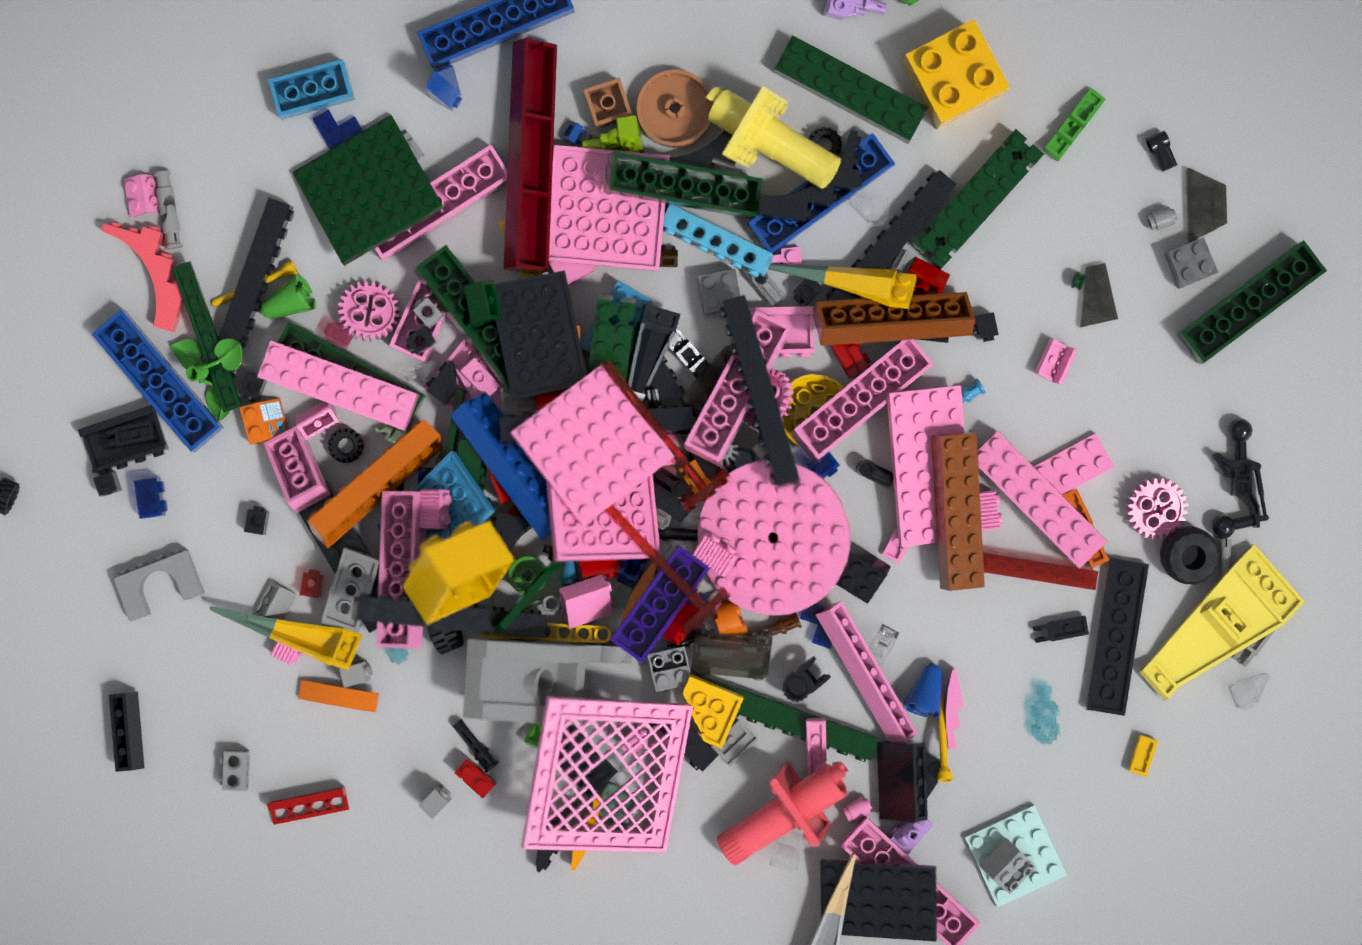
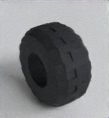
M1193 526L1180 527L1168 534L1160 550V562L1164 571L1172 579L1186 585H1196L1208 580L1215 573L1220 562V550L1216 540L1208 532ZM1190 546H1196L1198 551L1197 558L1193 563L1184 565L1182 562L1183 552Z

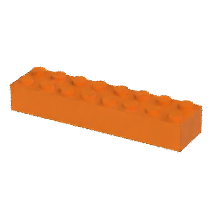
M425 419L415 423L407 435L403 434L400 436L392 448L388 447L378 460L375 459L368 465V469L363 473H358L352 483L343 486L337 496L328 499L321 510H317L310 515L308 523L312 533L327 549L382 502V491H394L443 448L440 434Z

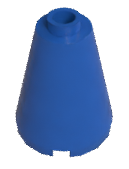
M929 663L928 666L923 667L903 703L904 709L908 707L907 711L923 717H928V714H931L933 719H939L943 676L940 666Z

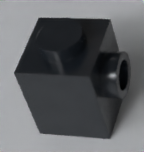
M994 312L974 316L973 335L977 336L978 340L983 339V342L995 340L994 336L999 334Z

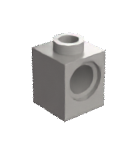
M421 298L414 305L416 308L413 311L430 329L444 317L442 312L429 298L425 300ZM425 307L432 308L431 316H423L422 312Z

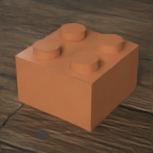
M620 78L584 89L596 129L617 123V118L632 116Z

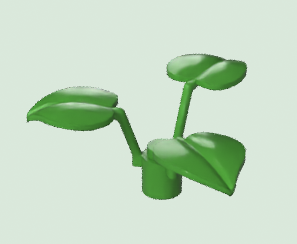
M232 338L223 339L217 343L214 352L219 359L207 365L201 364L202 351L196 340L184 339L170 345L177 360L187 369V378L192 382L199 381L200 384L205 383L214 386L213 382L204 380L209 373V367L222 363L226 370L232 371L237 369L242 362V347L237 340ZM215 387L210 388L206 394V402L217 420L221 421L231 411L223 412Z

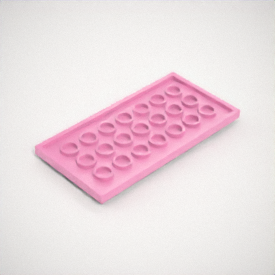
M961 385L887 393L899 547L937 543L931 435L965 432Z

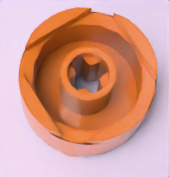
M726 600L710 606L723 643L743 636L748 632L742 616L739 617L742 614L738 605L730 600Z

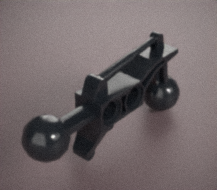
M1242 418L1233 420L1228 428L1229 436L1235 441V460L1227 459L1220 453H1214L1212 459L1222 469L1223 476L1231 478V496L1241 498L1249 507L1250 515L1234 519L1228 515L1215 517L1211 524V530L1216 537L1221 539L1231 537L1234 531L1252 526L1253 528L1260 527V522L1269 519L1264 501V490L1260 472L1261 464L1247 460L1246 441L1252 435V425L1249 421ZM1240 463L1245 466L1243 474H1240L1237 470ZM1225 465H1226L1228 468H1230L1231 471H1227L1226 468H1225ZM1253 470L1255 472L1258 495H1260V501L1262 506L1263 515L1261 516L1260 506L1252 492ZM1240 483H1243L1246 487L1243 493L1238 491Z

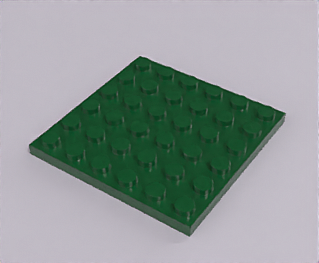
M392 115L292 172L344 266L444 208Z

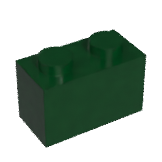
M494 280L479 281L464 286L471 324H485L502 319Z

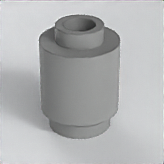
M1169 206L1154 211L1151 215L1147 216V221L1152 231L1155 229L1158 231L1174 225L1177 219L1175 210L1170 209Z

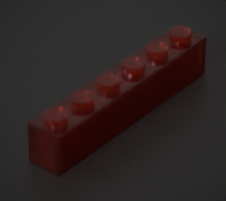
M983 553L985 573L1096 590L1098 571Z

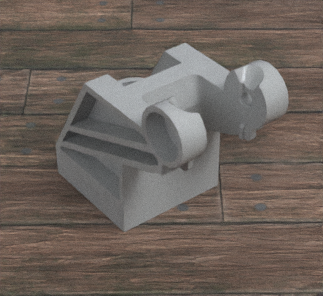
M468 639L463 717L542 724L547 697L583 698L585 666L587 663L631 664L632 656L619 646L608 644L556 643L521 639ZM576 719L579 724H583L587 721ZM594 720L596 723H601V724H602L603 722H605V721H600V720ZM612 721L615 725L622 723L621 721Z

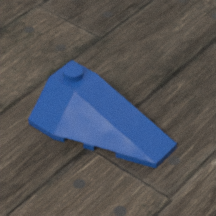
M448 64L443 69L435 70L425 89L433 101L453 111L454 107L458 108L462 101L453 65Z

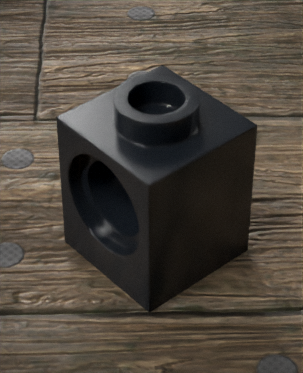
M805 279L793 291L795 294L793 298L800 305L804 303L807 306L822 291L823 287L816 281ZM805 286L810 287L812 290V294L808 297L804 296L801 292V289Z
M425 325L406 338L408 342L406 347L411 354L416 353L418 356L437 343ZM417 337H424L425 343L422 347L415 345Z
M247 371L239 393L244 394V399L252 402L255 399L260 400L267 380L261 379L257 374ZM255 382L257 390L251 393L248 388L249 384Z
M109 472L93 478L98 494L101 497L122 491L116 472Z
M258 506L248 509L244 532L266 535L270 512H265V508ZM255 515H259L262 519L261 524L258 526L253 523Z

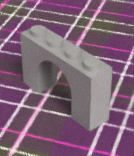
M181 548L171 552L172 556L165 558L163 555L153 559L154 563L147 565L145 562L135 566L136 570L129 572L127 569L117 573L118 577L113 579L130 622L151 614L143 588L148 576L155 571H165L174 577L184 601L205 593L189 550L183 551Z

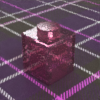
M334 321L332 324L328 323L324 330V334H326L324 338L347 350L355 333L348 335L349 329L343 330V326Z

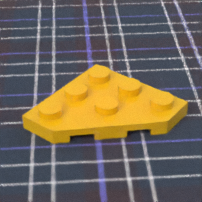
M690 674L683 690L684 698L688 704L693 706L692 716L698 725L703 741L722 749L744 696Z

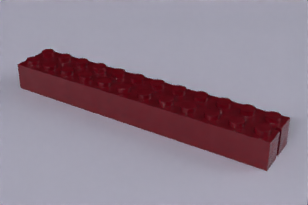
M526 37L514 41L512 45L503 269L536 275L549 272L557 44L540 42L539 40Z

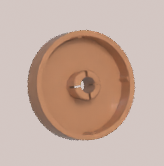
M666 70L651 77L642 87L637 100V117L643 132L655 143L668 148H682L697 142L707 132L711 124L709 113L713 102L706 98L710 92L708 87L699 77L684 70ZM674 104L680 107L677 115L670 111V107Z

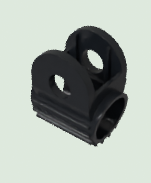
M815 656L806 660L795 672L787 675L782 684L784 686L782 691H784V696L786 695L787 700L790 699L792 700L791 702L796 701L797 703L799 701L803 702L804 698H807L809 694L815 692L831 678L828 673L823 674L816 680L808 670L814 664ZM792 679H799L805 683L807 690L803 694H794L789 690L788 682Z

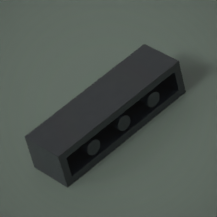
M138 692L110 694L109 704L115 772L144 769Z
M648 723V724H649L652 728H654L658 723ZM663 726L659 728L663 735L667 732ZM689 726L684 756L686 755L691 760L689 764L696 771L700 769L703 772L719 754Z

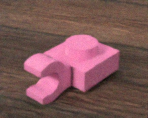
M800 246L780 249L781 255H773L774 258L771 264L802 265Z

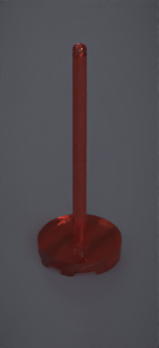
M609 360L604 361L602 367L644 421L662 439L675 456L676 462L694 483V486L678 501L685 512H689L698 507L696 503L706 500L717 493L715 489L724 486L728 482L727 477H730L728 471L724 467H720L702 479Z
M613 504L605 510L696 606V609L681 624V627L688 635L694 626L699 628L703 624L708 614L712 616L717 611L723 598L728 600L731 596L727 589L721 586L703 601Z

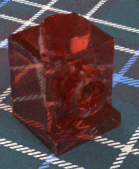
M308 569V572H303L299 595L321 598L324 575L320 574V570ZM309 580H313L315 582V585L313 587H310L308 585Z

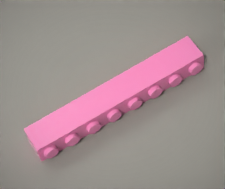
M842 601L828 605L817 613L816 616L889 742H908L918 732Z

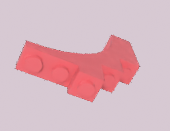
M110 222L107 225L103 223L101 231L115 236L128 244L139 255L149 271L156 294V314L153 326L175 333L184 301L177 281L173 280L170 283L173 275L172 267H175L176 261L171 259V255L161 253L159 256L165 234L159 232L160 228L151 225L148 228L142 227L139 234L140 230L128 227V230L121 229L120 224Z

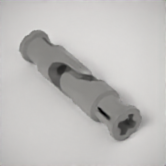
M160 171L153 173V176L156 177L157 182L156 194L162 217L161 225L167 243L165 249H177L183 247V245L180 243V227L176 215L174 190L171 187L169 178L171 172ZM165 199L170 203L167 206H164Z

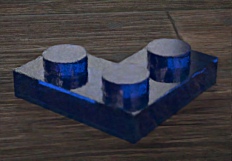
M329 109L312 119L330 150L363 131L355 116L338 126Z
M813 604L803 609L800 619L817 624L811 643L830 649L832 642L816 616L825 606Z

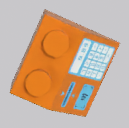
M280 398L240 407L249 445L267 442L289 430Z

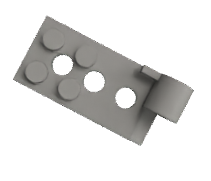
M349 547L344 548L321 619V626L346 628L358 633L362 621L352 620L354 596L360 597V593H372L379 571V558ZM354 567H359L362 570L360 577L353 574ZM347 586H355L356 594H350L347 591ZM342 603H348L350 605V612H344L342 610Z

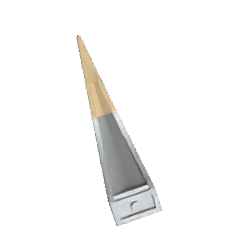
M854 852L849 858L809 945H840L847 897L856 858Z

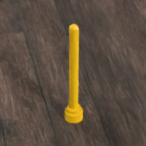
M290 260L284 263L282 269L273 272L272 276H268L266 283H270L283 276L292 277L297 275L298 271L293 261ZM235 290L212 300L211 305L217 307L232 300Z
M942 692L941 713L938 719L941 768L937 773L938 782L953 781V772L948 768L944 693Z

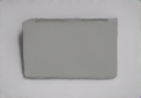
M269 581L252 615L284 620L296 597V593L281 587L273 581Z

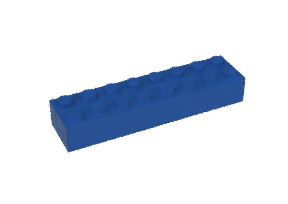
M492 0L417 32L431 67L435 71L558 20L575 11L571 0Z
M874 133L860 142L859 148L855 149V155L858 156L857 166L853 167V169L860 170V176H863L862 186L858 187L856 192L834 189L837 192L836 202L832 203L831 207L808 204V207H811L810 218H806L805 223L760 217L759 215L748 223V227L766 251L774 254L895 166V162ZM807 180L789 194L802 191L814 184Z
M119 310L92 333L93 337L190 452L199 450L224 428L126 311Z
M486 392L464 402L450 416L539 538L543 540L552 535L546 479L519 444L499 445L497 421L503 414Z

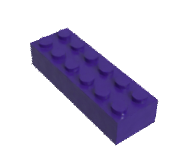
M677 545L609 640L642 663L710 570V567Z

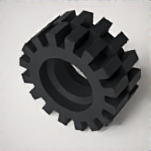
M822 127L811 133L809 140L817 144L821 138H827L832 143V148L829 152L835 156L840 154L842 141L836 130H832L830 127Z
M342 428L336 430L330 436L328 449L333 459L342 463H351L362 455V450L364 449L363 439H361L360 434L356 431ZM344 438L350 439L353 443V449L349 453H342L339 450V442Z
M7 478L0 480V513L3 515L8 514L9 510L12 509L20 489L19 483Z

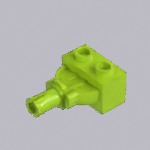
M636 115L617 118L618 128H614L607 133H601L599 138L583 140V148L644 153L642 133Z

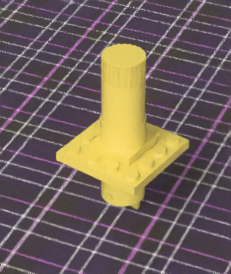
M762 86L753 103L748 102L728 89L723 91L724 89L720 87H715L708 93L706 98L714 102L709 113V121L733 135L722 153L724 156L749 168L757 160V153L761 152L821 189L831 182L838 171L841 159L797 133L793 128L778 119L787 109L788 102L764 86Z

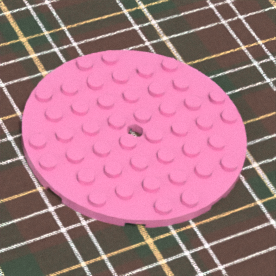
M764 461L753 462L737 468L714 487L700 515L698 544L704 535H711L712 533L717 535L721 539L720 542L725 546L729 544L734 547L739 555L728 575L722 576L711 567L707 575L726 598L751 612L764 615H785L812 606L833 589L839 581L848 561L851 543L850 526L839 496L820 475L797 463L795 464L800 482L777 490L775 485L772 486L770 483L769 474L771 472L769 466H765ZM771 532H775L778 535L776 543H772L768 538Z

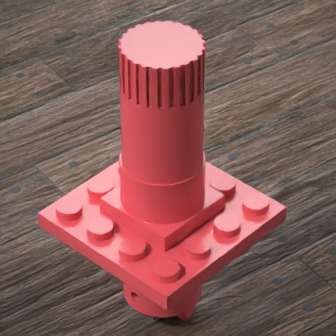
M789 761L783 763L769 782L772 792L775 795L778 794V796L717 836V841L723 855L731 864L736 866L796 828L804 832L803 837L808 844L811 843L813 847L820 844L831 825L823 811L848 795L847 788L842 780L845 777V773L849 771L841 761L834 762L832 766L827 764L801 780Z

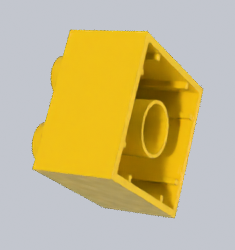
M975 19L905 54L902 60V64L920 99L928 107L927 112L937 130L1005 95L1010 88Z
M490 521L476 527L472 522H466L452 532L453 537L442 541L441 537L437 535L429 538L419 547L422 554L409 564L408 568L411 573L405 581L403 588L427 625L490 597L514 561V558Z

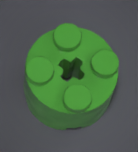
M525 556L517 559L509 569L508 577L511 586L517 592L523 594L545 569L546 565L534 556ZM527 570L533 573L530 581H527V577L523 576V574L527 573Z

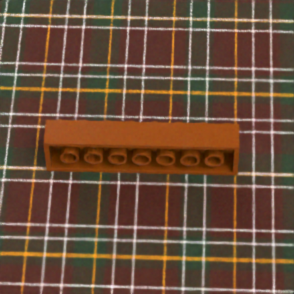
M967 292L912 295L909 309L889 307L868 298L816 302L814 321L821 346L972 336L975 323Z
M962 432L931 435L940 589L954 591L985 587L977 433Z

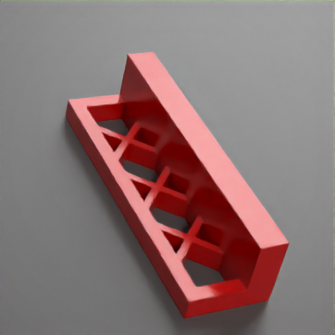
M345 787L267 803L268 811H271L273 825L349 810ZM342 797L344 806L337 808L332 805L331 801L333 798ZM322 801L327 805L323 811L318 812L312 808L313 804ZM298 805H304L308 809L304 815H298L293 811L294 808ZM284 808L289 812L284 819L277 820L276 810Z

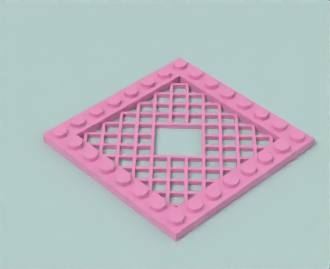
M547 697L521 847L523 849L666 852L693 706L684 703ZM576 719L587 721L580 726ZM594 720H600L605 722L598 726ZM612 721H621L622 723L616 727ZM574 722L578 728L569 734L565 728ZM592 722L596 729L587 735L583 729ZM630 722L641 723L634 728ZM610 723L614 730L605 736L602 729ZM648 723L658 724L652 729ZM628 724L632 731L623 737L619 730ZM646 725L649 732L641 738L637 731ZM663 726L667 732L658 738L655 732ZM581 731L585 738L577 744L573 737ZM562 732H564L567 737L561 742ZM599 732L603 739L595 745L591 738ZM617 733L621 740L613 746L609 739ZM635 734L639 740L630 746L626 740ZM653 735L657 741L648 747L644 741ZM571 741L575 747L566 753L562 746ZM589 741L592 748L584 754L580 747ZM607 742L610 749L602 755L598 748ZM625 743L628 750L620 755L616 749ZM642 743L646 750L638 756L634 749ZM660 744L663 751L655 757L652 750ZM560 749L564 756L558 760ZM578 750L582 757L573 763L570 756ZM596 751L600 757L591 763L587 757ZM614 752L632 777L607 799L602 801L584 776ZM632 753L636 759L627 765L623 759ZM649 753L653 760L645 766L641 759ZM567 759L571 766L563 772L559 765ZM585 760L589 767L581 773L577 766ZM639 762L643 768L634 774L630 768ZM657 763L660 769L652 775L648 769ZM557 768V770L560 772V775L556 779H554ZM575 769L579 775L570 782L566 775ZM646 771L650 778L641 784L638 777ZM564 778L568 784L559 790L555 784ZM582 778L586 785L577 791L573 785ZM633 781H636L639 787L631 793L627 787ZM653 781L657 787L648 793L645 787ZM554 787V789L557 791V794H555L551 798L552 789ZM571 787L575 794L567 800L563 793ZM589 788L593 795L585 801L581 794ZM625 789L629 796L621 802L617 795ZM643 790L647 796L638 802L634 796ZM561 797L565 803L556 809L552 803ZM579 797L583 803L574 810L570 803ZM597 798L601 804L592 810L588 804ZM614 798L618 805L610 811L606 804ZM632 799L636 805L627 811L624 805ZM650 799L653 806L645 812L642 805ZM549 806H551L554 812L548 816ZM568 806L572 812L566 818H563L560 812ZM586 806L590 813L581 819L577 813ZM604 807L608 813L599 819L596 813ZM622 808L626 814L617 820L613 814ZM639 808L643 815L635 821L631 814ZM558 815L561 822L553 828L549 821ZM576 816L579 822L571 828L567 822ZM593 816L597 823L589 829L585 822ZM612 817L615 823L607 829L603 822ZM629 817L633 823L624 829L621 823ZM647 818L650 824L642 830L638 824ZM564 824H565V826L568 828V829H559V828L562 827ZM581 825H583L585 829H578V828H579ZM599 826H601V827L603 828V830H595V829L598 828ZM636 826V828H637L639 831H631V830Z

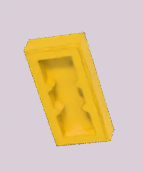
M1139 734L1127 771L1147 777L1158 740Z

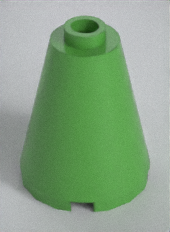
M299 274L293 276L262 302L260 310L265 318L267 317L271 320L311 311L316 308L315 298L311 299L310 296L313 291L303 276L298 277Z

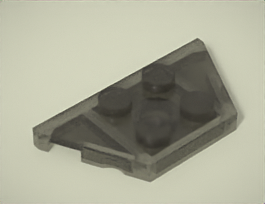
M1187 168L1188 243L1227 224V197L1225 184L1191 168Z

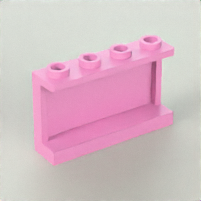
M814 306L749 308L751 317L758 310L791 327L790 335L779 353L780 358H791V354H799V357H810V354L815 353Z

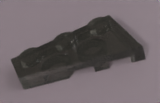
M1106 264L1086 267L1080 328L1117 320L1118 316Z

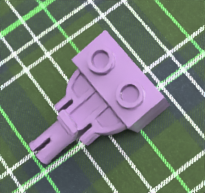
M826 0L823 16L842 20L856 14L865 15L866 11L884 15L886 3L874 0Z
M929 820L917 822L902 821L900 825L896 824L889 833L891 835L889 838L909 854L931 829L933 824Z

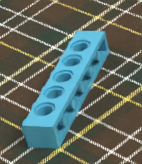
M672 204L669 205L664 215L663 231L671 236L677 234L681 236L680 240L687 244L693 242L697 244L698 249L706 253L708 250L714 252V257L722 261L726 258L731 261L730 264L738 269H741V267L748 269L747 273L752 276L758 277L760 275L764 277L774 258L772 253ZM681 222H687V226L685 229H678V226ZM698 230H704L702 237H695V233ZM720 238V244L712 246L713 239ZM732 246H736L738 248L737 252L733 255L729 254V249ZM748 255H754L755 258L751 263L745 262Z

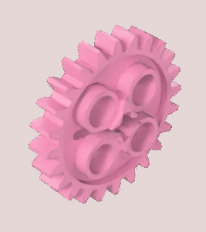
M365 281L364 286L357 282L356 288L351 285L349 288L350 292L348 290L344 291V296H341L339 300L342 303H338L337 308L341 309L338 310L337 315L342 316L339 319V323H345L342 329L349 328L348 335L355 333V339L362 336V342L365 341L366 337H369V341L372 342L374 337L380 341L381 335L386 338L388 332H393V327H396L398 323L396 320H399L400 317L399 314H396L400 311V308L395 307L398 304V300H392L395 294L388 295L389 288L382 290V284L375 287V281H373L371 286H369L368 282ZM372 296L371 314L368 320V327H365L369 297ZM362 298L365 303H358L356 299ZM375 302L383 303L384 307L376 306ZM353 316H360L362 321L354 320ZM377 319L381 324L375 325L372 320Z
M771 369L769 377L781 417L783 415L788 416L786 409H791V406L788 404L793 401L790 395L794 393V391L789 389L793 385L788 383L790 379L785 377L786 374L776 369ZM749 411L744 421L747 422V425L754 428L752 423L754 415L752 411Z
M1152 477L1151 483L1146 479L1144 480V486L1138 483V491L1132 489L1135 495L1128 496L1132 501L1131 503H1126L1130 509L1125 511V513L1131 515L1127 520L1133 522L1131 527L1137 528L1136 532L1138 534L1142 533V536L1145 538L1149 535L1154 540L1156 535L1157 538L1162 539L1163 534L1167 537L1169 531H1175L1176 526L1182 527L1179 522L1186 521L1182 515L1188 514L1183 509V507L1188 506V503L1183 502L1187 497L1180 495L1183 490L1181 488L1177 489L1178 484H1171L1169 479L1164 482L1162 477L1157 482V479ZM1165 491V498L1159 500L1160 493ZM1148 499V505L1142 508L1143 500ZM1172 509L1171 516L1166 518L1167 510ZM1154 516V523L1148 525L1149 518Z

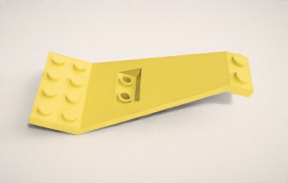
M1254 544L1228 569L1139 673L1165 701L1183 684L1283 626L1305 601Z

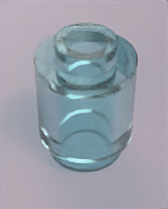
M384 647L392 663L396 662L398 665L408 660L406 656L409 653L406 648Z

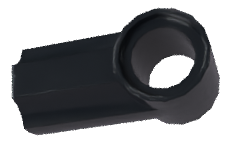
M1165 131L1146 138L1147 146L1150 152L1154 154L1161 172L1177 166L1170 148L1169 137Z
M862 460L856 466L858 475L887 489L894 480L892 472L876 465L870 460ZM864 463L870 466L868 474H864L861 470Z
M660 467L654 474L653 481L671 492L674 496L685 497L689 493L688 484L665 468ZM679 483L685 486L683 494H677L675 491V487Z

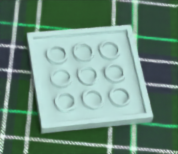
M1031 805L964 837L996 907H1000L1067 875L1035 805ZM1006 838L1036 866L1032 873L1011 894L1004 890L980 867L986 858Z

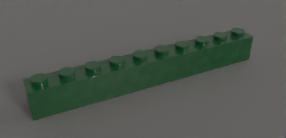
M696 674L699 678L744 696L736 717H739L740 714L746 716V720L757 724V721L765 723L764 727L772 730H775L776 727L783 730V734L792 737L794 734H797L805 742H807L806 719L821 718ZM826 719L827 749L833 747L837 749L836 752L847 756L850 753L855 755L854 759L866 762V759L871 761L878 742L877 737Z

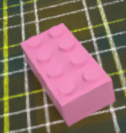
M418 280L389 347L427 363L434 345L418 356L416 353L411 354L408 350L406 338L425 325L435 340H437L447 315L420 280ZM421 298L424 300L429 298L444 315L431 329L413 311L416 308L414 306L415 303ZM425 307L422 313L424 317H429L433 311L431 307ZM417 337L415 340L417 347H422L425 343L424 337Z
M297 426L263 443L287 504L296 513L330 496L309 441L303 437Z

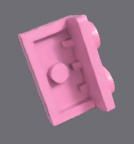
M140 174L124 179L130 217L160 212L153 175Z
M1050 338L1034 373L1053 383L1062 384L1071 363L1075 359L1077 350Z

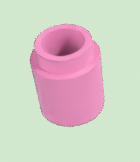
M860 797L846 804V807L842 809L848 821L854 820L855 822L871 814L869 810L872 807L868 799L864 800L863 797Z

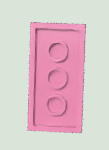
M1094 433L1034 467L1063 495L1113 468L1114 465L1097 434Z

